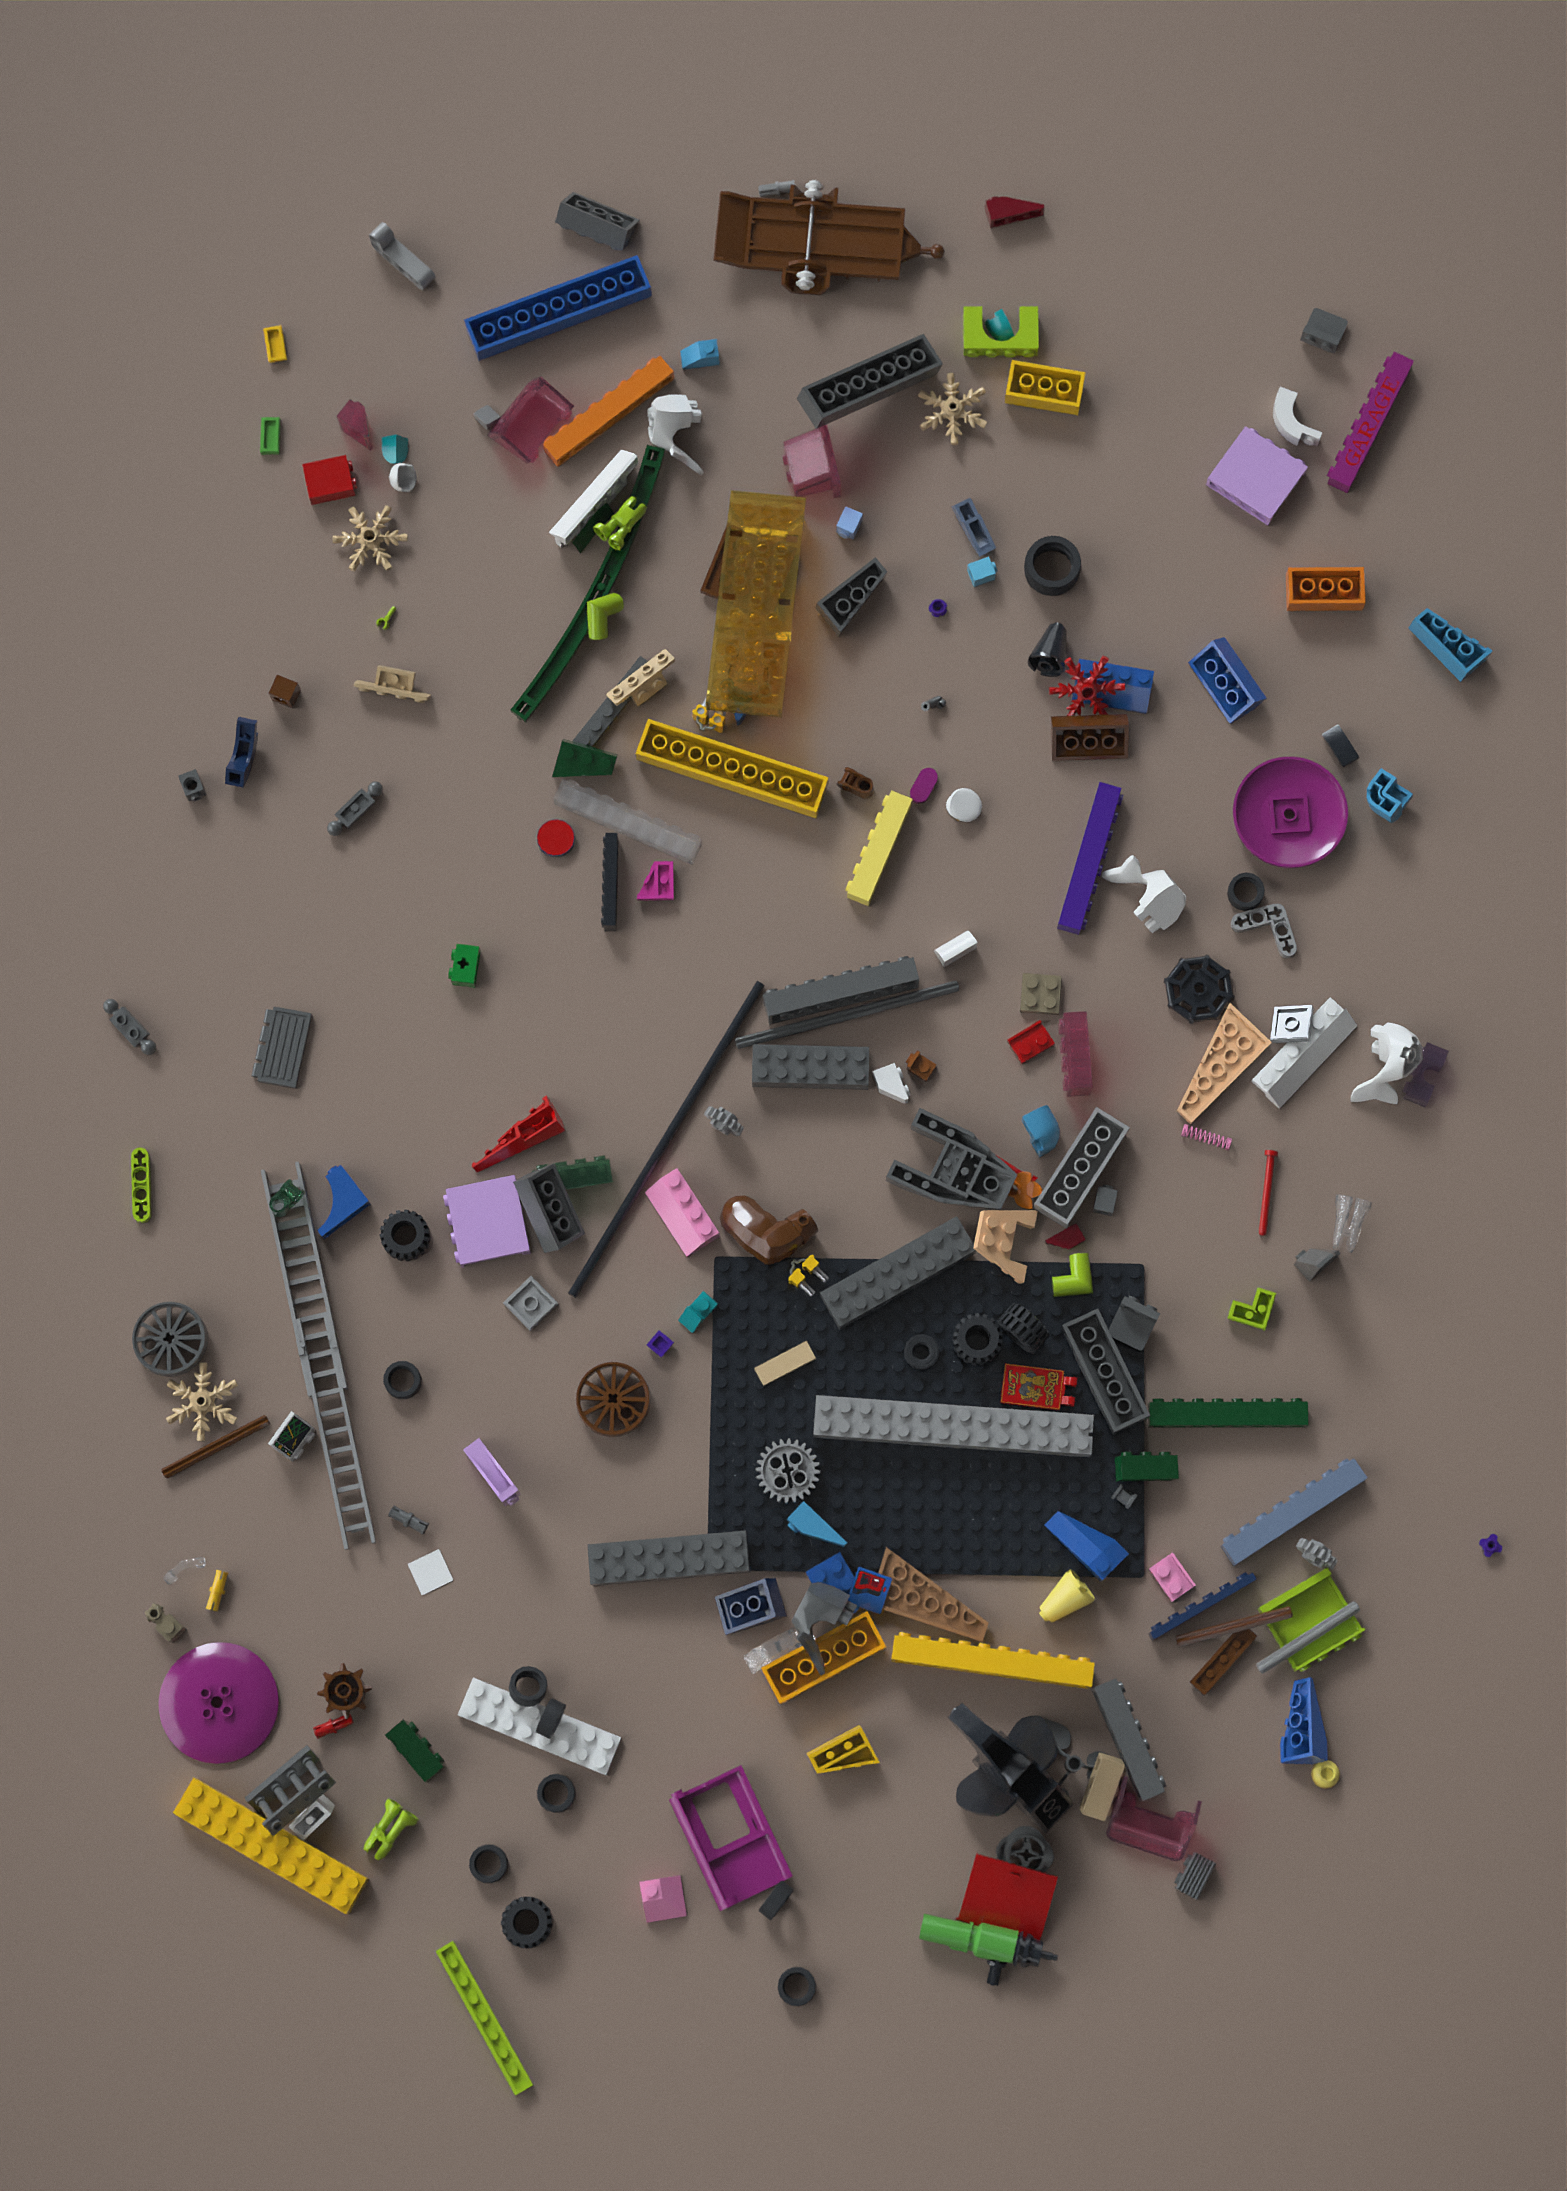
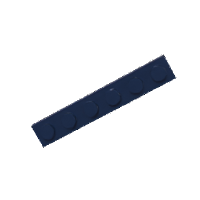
M1247 1572L1236 1577L1237 1582L1231 1585L1230 1582H1227L1219 1587L1220 1592L1215 1595L1213 1592H1210L1203 1596V1602L1198 1605L1193 1602L1185 1607L1186 1612L1180 1615L1176 1612L1168 1617L1169 1621L1162 1625L1159 1622L1150 1627L1152 1631L1148 1635L1153 1641L1257 1580L1253 1572L1249 1575Z

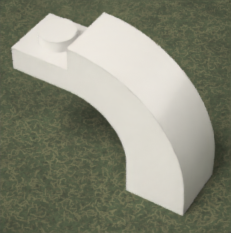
M1280 387L1273 407V418L1278 431L1287 441L1296 446L1299 440H1303L1307 445L1318 446L1322 432L1300 424L1293 415V405L1298 393Z

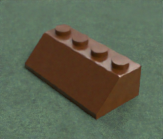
M1127 714L1051 716L1052 761L1128 759L1129 722Z

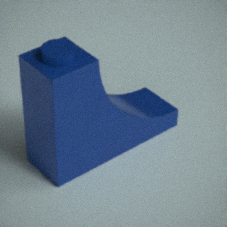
M342 1165L332 1167L327 1172L328 1175L325 1176L332 1189L333 1204L328 1219L317 1230L324 1240L371 1205Z

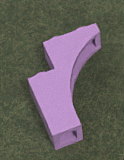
M479 1438L463 1449L505 1506L508 1504L512 1506L520 1500L519 1496L521 1493Z

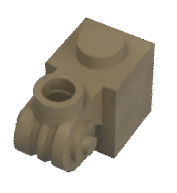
M153 1603L152 1607H149V1610L144 1612L147 1620L157 1625L155 1629L168 1642L174 1643L186 1628L173 1615H166L162 1605Z

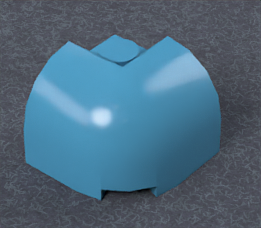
M1382 768L1367 787L1369 807L1377 815L1390 823L1398 820L1402 815L1403 809L1413 797L1411 792L1397 784L1395 776Z
M1042 1106L1022 1116L1021 1121L1031 1137L1030 1142L1039 1158L1052 1151L1059 1141L1060 1127L1049 1106Z

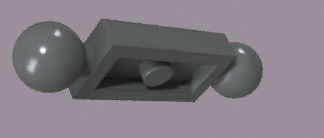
M377 781L371 782L367 792L361 788L334 814L338 820L328 824V833L332 836H338L342 832L343 825L348 829L352 827L376 803L372 797L382 794V784Z
M107 999L103 1004V1009L106 1013L113 1014L109 1019L134 1047H138L141 1044V1050L145 1055L154 1054L157 1048L155 1042L146 1039L150 1033L126 1007L122 1006L118 1009L119 1005L116 1000Z

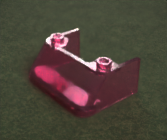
M1124 1776L1107 1826L1106 1836L1108 1839L1171 1861L1182 1860L1197 1826L1202 1801L1198 1800L1193 1813L1185 1810L1175 1813L1174 1818L1135 1806V1795L1125 1791L1128 1777Z

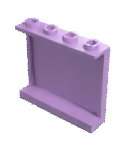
M1245 426L1208 477L1206 486L1268 526L1298 481L1306 474L1308 467L1302 460L1292 457L1287 450L1275 446L1274 442L1270 439L1261 437L1255 429H1249Z
M515 1175L446 1189L447 1195H443L445 1206H449L450 1214H447L449 1226L453 1225L454 1232L451 1233L452 1243L457 1245V1251L454 1252L456 1263H460L462 1268L467 1264L520 1253H523V1255L531 1254L520 1197L513 1183L516 1181Z

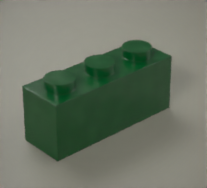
M1169 1451L1159 1452V1455H1152V1452H1140V1455H1133V1452H1122L1121 1456L1115 1458L1116 1482L1179 1479L1178 1455H1171Z

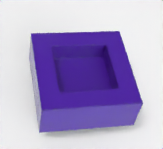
M658 1330L646 1346L662 1358L674 1342Z

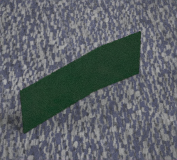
M607 502L591 517L572 542L580 554L596 534L593 527L597 523L605 524L615 514Z

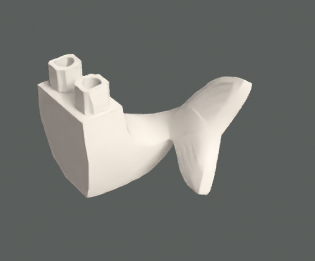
M686 395L657 397L651 403L652 406L648 410L650 441L654 445L669 451L673 457L702 475L704 472L699 465L673 442V435L677 430L688 428L691 426V423H700L702 413L700 410H697V402L688 400Z
M1134 855L1130 856L1121 867L1109 869L1102 873L1104 879L1113 883H1140L1147 885L1146 892L1139 901L1141 905L1134 913L1140 921H1143L1149 915L1152 917L1145 923L1151 933H1154L1160 927L1165 930L1172 925L1186 905V895L1164 870L1141 874L1140 863Z
M1388 1022L1384 1026L1375 1025L1371 1029V1036L1378 1038L1372 1044V1052L1379 1054V1059L1386 1064L1373 1079L1358 1085L1353 1090L1351 1102L1376 1099L1397 1104L1398 1095L1388 1082L1407 1077L1423 1060L1422 1045L1417 1036L1401 1025Z

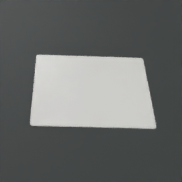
M439 1549L408 1564L421 1595L453 1581Z

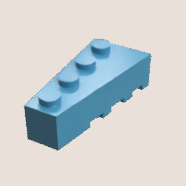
M1428 608L1420 613L1408 628L1460 682L1484 663L1493 651L1488 647L1485 648L1480 645L1476 639H1471L1463 634V631L1459 628L1452 627L1448 624V621Z

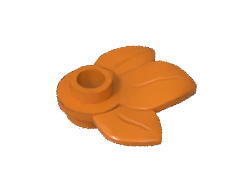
M1023 1171L1017 1174L1008 1196L1014 1197L1018 1206L1032 1209V1198L1039 1196L1043 1190L1038 1183L1031 1181L1032 1174L1030 1172Z

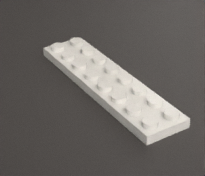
M476 1678L472 1679L458 1716L607 1775L621 1737L563 1714L551 1739H548L536 1733V1728L546 1708L545 1706L540 1704L532 1707L520 1706L512 1700L508 1691Z

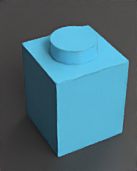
M989 557L968 564L967 572L973 586L976 587L995 580L997 567L994 561H990Z

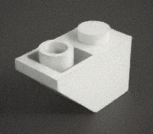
M895 1063L873 1071L872 1075L879 1093L901 1103H908L910 1092L907 1085L903 1086L901 1081L903 1074L900 1067L896 1068Z

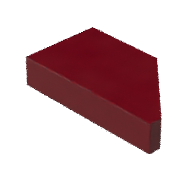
M1077 1223L1046 1239L1044 1242L1048 1245L1070 1250L1086 1241Z

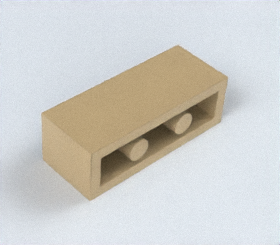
M1099 1752L1079 1807L1083 1815L1105 1821L1106 1817L1110 1816L1113 1808L1111 1803L1119 1792L1118 1784L1120 1778L1123 1779L1126 1773V1767L1122 1759Z

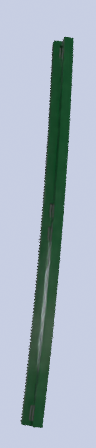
M651 445L646 446L630 496L637 499L632 510H635L642 503L648 507L664 458V448ZM644 515L634 524L631 532L625 536L623 540L624 546L621 550L609 547L591 587L563 636L535 678L510 709L511 713L516 715L519 720H523L525 723L529 720L580 647L588 633L587 602L593 600L596 593L595 599L610 594L630 552Z

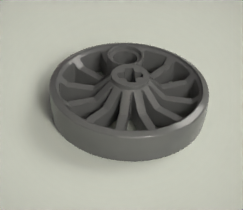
M163 1302L148 1308L138 1318L133 1329L132 1344L137 1359L146 1369L160 1376L174 1377L189 1372L199 1364L207 1349L208 1333L204 1321L192 1308L177 1302ZM167 1308V1329L156 1312ZM172 1308L183 1309L173 1326ZM187 1313L192 1314L195 1320L179 1329ZM152 1314L162 1332L144 1323V1321ZM199 1325L201 1335H183L188 1330ZM141 1327H144L159 1337L151 1335L146 1337L138 1336ZM170 1335L174 1338L171 1344L167 1341ZM151 1340L156 1341L155 1347L148 1350L147 1343ZM201 1340L198 1351L181 1342ZM138 1343H142V1349L144 1350L142 1353H140ZM178 1347L193 1353L195 1357L187 1364ZM173 1350L183 1367L175 1370L172 1369ZM167 1352V1370L157 1369L163 1355ZM157 1354L152 1365H149L144 1360L148 1355Z

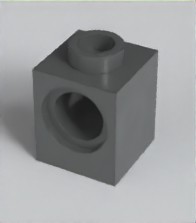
M196 769L178 775L188 801H198L206 795ZM191 784H197L194 790H189L188 788Z
M1110 1185L1099 1186L1093 1212L1112 1216L1118 1190H1114V1187Z

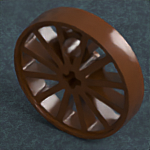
M607 1362L595 1366L584 1375L577 1388L576 1407L581 1420L590 1430L605 1437H621L630 1434L641 1426L650 1410L651 1395L646 1380L636 1369L624 1363ZM612 1367L610 1389L600 1370ZM617 1368L628 1370L616 1389ZM597 1373L606 1392L589 1382L588 1379ZM632 1374L640 1380L637 1384L622 1391ZM584 1385L602 1396H581ZM644 1387L645 1397H625L638 1388ZM618 1396L616 1398L618 1402L616 1404L614 1402L609 1403V1397ZM581 1401L601 1402L584 1412L582 1411ZM643 1402L645 1406L643 1412L639 1413L631 1405L625 1403ZM604 1408L594 1425L586 1418L593 1412ZM624 1409L632 1411V1416L629 1419L621 1416ZM615 1410L618 1412L619 1420L624 1423L625 1429L614 1431ZM610 1411V1430L598 1428L606 1414ZM637 1416V1421L630 1426L629 1423H632Z

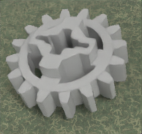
M708 1106L704 1113L711 1120L710 1124L712 1127L727 1136L730 1133L740 1136L744 1130V1127L737 1123L739 1120L736 1118L737 1116L722 1107L715 1109L712 1106Z
M1301 1538L1296 1545L1297 1549L1302 1551L1304 1559L1321 1569L1325 1566L1332 1570L1338 1562L1332 1556V1551L1319 1541L1317 1542L1312 1539L1309 1542L1307 1539Z

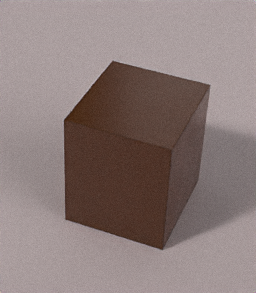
M276 675L269 695L272 701L293 709L301 689L298 682Z

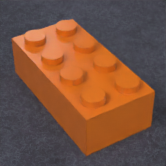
M1288 567L1286 573L1287 611H1362L1365 605L1364 567Z

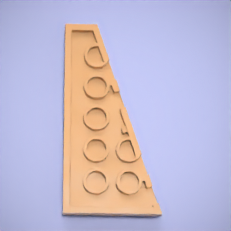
M1229 1003L1177 1109V1112L1190 1124L1272 1043L1231 1003Z

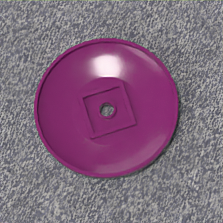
M1278 757L1256 766L1242 780L1233 802V821L1240 840L1258 859L1281 868H1301L1321 861L1337 847L1346 830L1348 805L1341 785L1327 769L1316 762L1301 757ZM1290 810L1295 816L1293 819H1287L1284 816V812Z
M209 1643L196 1647L184 1654L168 1671L159 1694L160 1720L170 1741L185 1755L201 1762L213 1764L229 1763L242 1759L259 1748L271 1733L279 1708L277 1684L268 1666L252 1651L231 1643ZM215 1697H221L223 1700V1704L219 1708H214L212 1705V1700Z

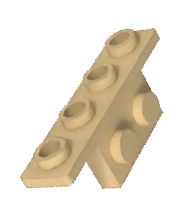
M666 649L662 650L606 694L607 697L618 706L631 696L633 702L640 706L667 685L662 671L676 661L675 658Z
M379 665L377 666L375 683L361 680L354 682V687H359L358 690L363 692L374 690L379 695L387 696L389 693L394 694L399 699L414 698V701L419 703H425V701L431 698V694L413 691L416 672Z

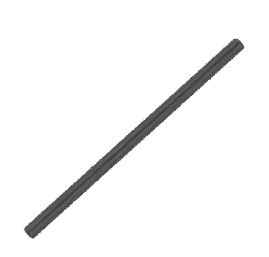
M952 981L738 1037L735 1039L738 1049L753 1044H760L958 992L959 984L957 981Z

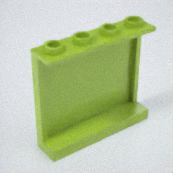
M1328 1567L1257 1609L1259 1613H1264L1287 1606L1291 1607L1292 1618L1266 1624L1280 1648L1348 1605L1330 1576L1331 1572ZM1353 1615L1288 1657L1287 1660L1294 1672L1298 1669L1303 1672L1311 1667L1310 1662L1315 1659L1320 1662L1327 1658V1652L1332 1649L1337 1652L1344 1648V1642L1349 1639L1354 1642L1361 1638V1632L1365 1631V1629L1360 1626Z

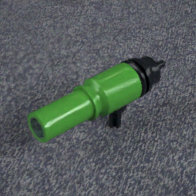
M924 1913L919 1939L946 1945L953 1950L967 1953V1950L972 1951L975 1957L987 1959L990 1968L986 1983L992 1986L999 1985L1002 1968L1007 1967V1962L1012 1963L1013 1961L1014 1967L1017 1966V1963H1021L1020 1967L1026 1968L1028 1966L1038 1967L1040 1958L1050 1961L1058 1960L1057 1954L1043 1951L1044 1941L1035 1939L1032 1934L1027 1933V1937H1024L1023 1931L1018 1935L1019 1931L991 1924L981 1923L976 1926L973 1925V1922L967 1924Z

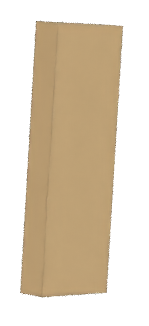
M805 1341L754 1369L762 1385L765 1386L816 1358L809 1344Z

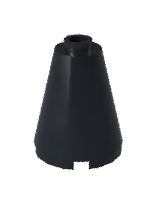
M1053 623L1048 626L1028 658V666L1034 672L1036 669L1041 671L1043 676L1058 677L1065 670L1067 630L1061 623Z

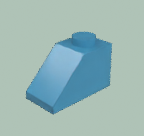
M717 339L698 341L680 351L683 370L719 365Z

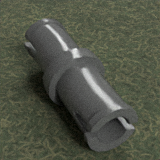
M395 1505L391 1508L388 1517L403 1523L404 1527H410L421 1534H424L429 1526V1523L415 1517L414 1513H407Z

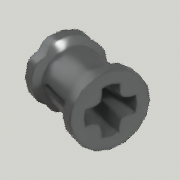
M1120 1484L1111 1498L1113 1500L1117 1499L1128 1509L1137 1497V1494H1132L1123 1487V1484Z

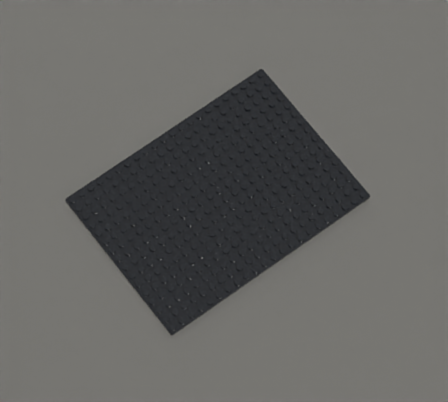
M717 1256L714 1258L713 1299L718 1305L713 1310L708 1534L747 1531L751 1571L806 1572L840 1552L852 1573H857L858 1567L878 1573L887 1547L922 1574L1063 1577L1071 1569L1079 1577H1095L1044 1526L1059 1511L1115 1539L1129 1553L1105 1578H1142L1144 1576V1481L1116 1482L1115 1458L1121 1456L1122 1452H1133V1455H1140V1452H1144V1421L1112 1435L1061 1330L1063 1324L1096 1309H1099L1109 1330L1124 1296L1127 1298L1129 1296L1135 1297L1140 1300V1304L1144 1305L1143 1264L1090 1263L1093 1293L1054 1297L1052 1277L1071 1275L1070 1262H1017L1027 1266L1024 1283L1019 1284L1014 1281L1015 1278L1010 1274H1005L1001 1270L1002 1268L990 1261H962L839 1330L820 1297V1292L879 1259L815 1258L819 1262L820 1270L829 1277L826 1282H823L816 1274H810L807 1270H803L802 1263L804 1261L798 1264L795 1263L793 1272L796 1269H800L806 1278L805 1282L815 1291L813 1296H809L802 1288H796L793 1284H789L790 1269L792 1268L791 1262L794 1259L798 1261L802 1258H785L770 1265L764 1264L756 1257ZM1012 1303L1019 1304L1029 1310L1045 1325L1050 1334L1049 1338L1033 1354L1020 1348L1002 1331L1003 1342L996 1358H993L989 1363L987 1362L984 1365L976 1364V1366L969 1362L967 1364L962 1358L960 1359L954 1350L953 1344L955 1328L963 1318H967L968 1315L973 1316L975 1313H979L982 1316L985 1314L988 1315V1318H993L995 1323L998 1324L997 1320ZM973 1329L968 1332L966 1343L974 1350H983L989 1344V1336L981 1329ZM924 1334L932 1337L937 1342L939 1357L933 1367L926 1370H918L907 1363L904 1349L910 1338ZM1113 1338L1144 1402V1348L1138 1351ZM807 1341L816 1359L763 1386L754 1368ZM925 1345L917 1346L914 1350L915 1357L920 1360L926 1359L929 1356L928 1347ZM1005 1363L1064 1371L1063 1377H1076V1387L1065 1386L1064 1396L1075 1397L1074 1407L1060 1405V1410L1057 1411L1001 1404ZM816 1395L1094 1415L1093 1433L1090 1436L1092 1437V1454L1090 1457L814 1438ZM790 1438L791 1444L798 1440V1446L806 1444L804 1450L812 1449L809 1455L817 1456L813 1462L819 1463V1466L815 1467V1469L819 1470L820 1474L814 1475L819 1481L812 1482L815 1489H808L810 1495L803 1493L804 1500L797 1496L796 1503L793 1502L792 1498H789L786 1504L785 1498L778 1502V1496L776 1495L770 1499V1491L764 1494L766 1486L759 1487L763 1480L756 1478L761 1474L756 1471V1468L761 1467L757 1463V1460H763L760 1454L768 1453L765 1448L766 1446L773 1449L772 1442L778 1446L780 1445V1439H782L784 1444H787V1440ZM783 1454L785 1471H782V1473L787 1474L789 1487L793 1488L791 1471L794 1470L789 1469L787 1456ZM797 1454L790 1457V1462L793 1464H798L801 1461V1457ZM773 1459L770 1463L773 1468H779L782 1464L779 1459ZM796 1474L794 1477L796 1483H803L806 1479L803 1474ZM783 1478L775 1480V1486L778 1488L786 1485V1481ZM1120 1484H1123V1487L1132 1494H1137V1497L1128 1509L1117 1499L1113 1500L1111 1498ZM804 1501L847 1542V1545L842 1547L802 1535L799 1531L795 1533L788 1527L789 1522L787 1518Z

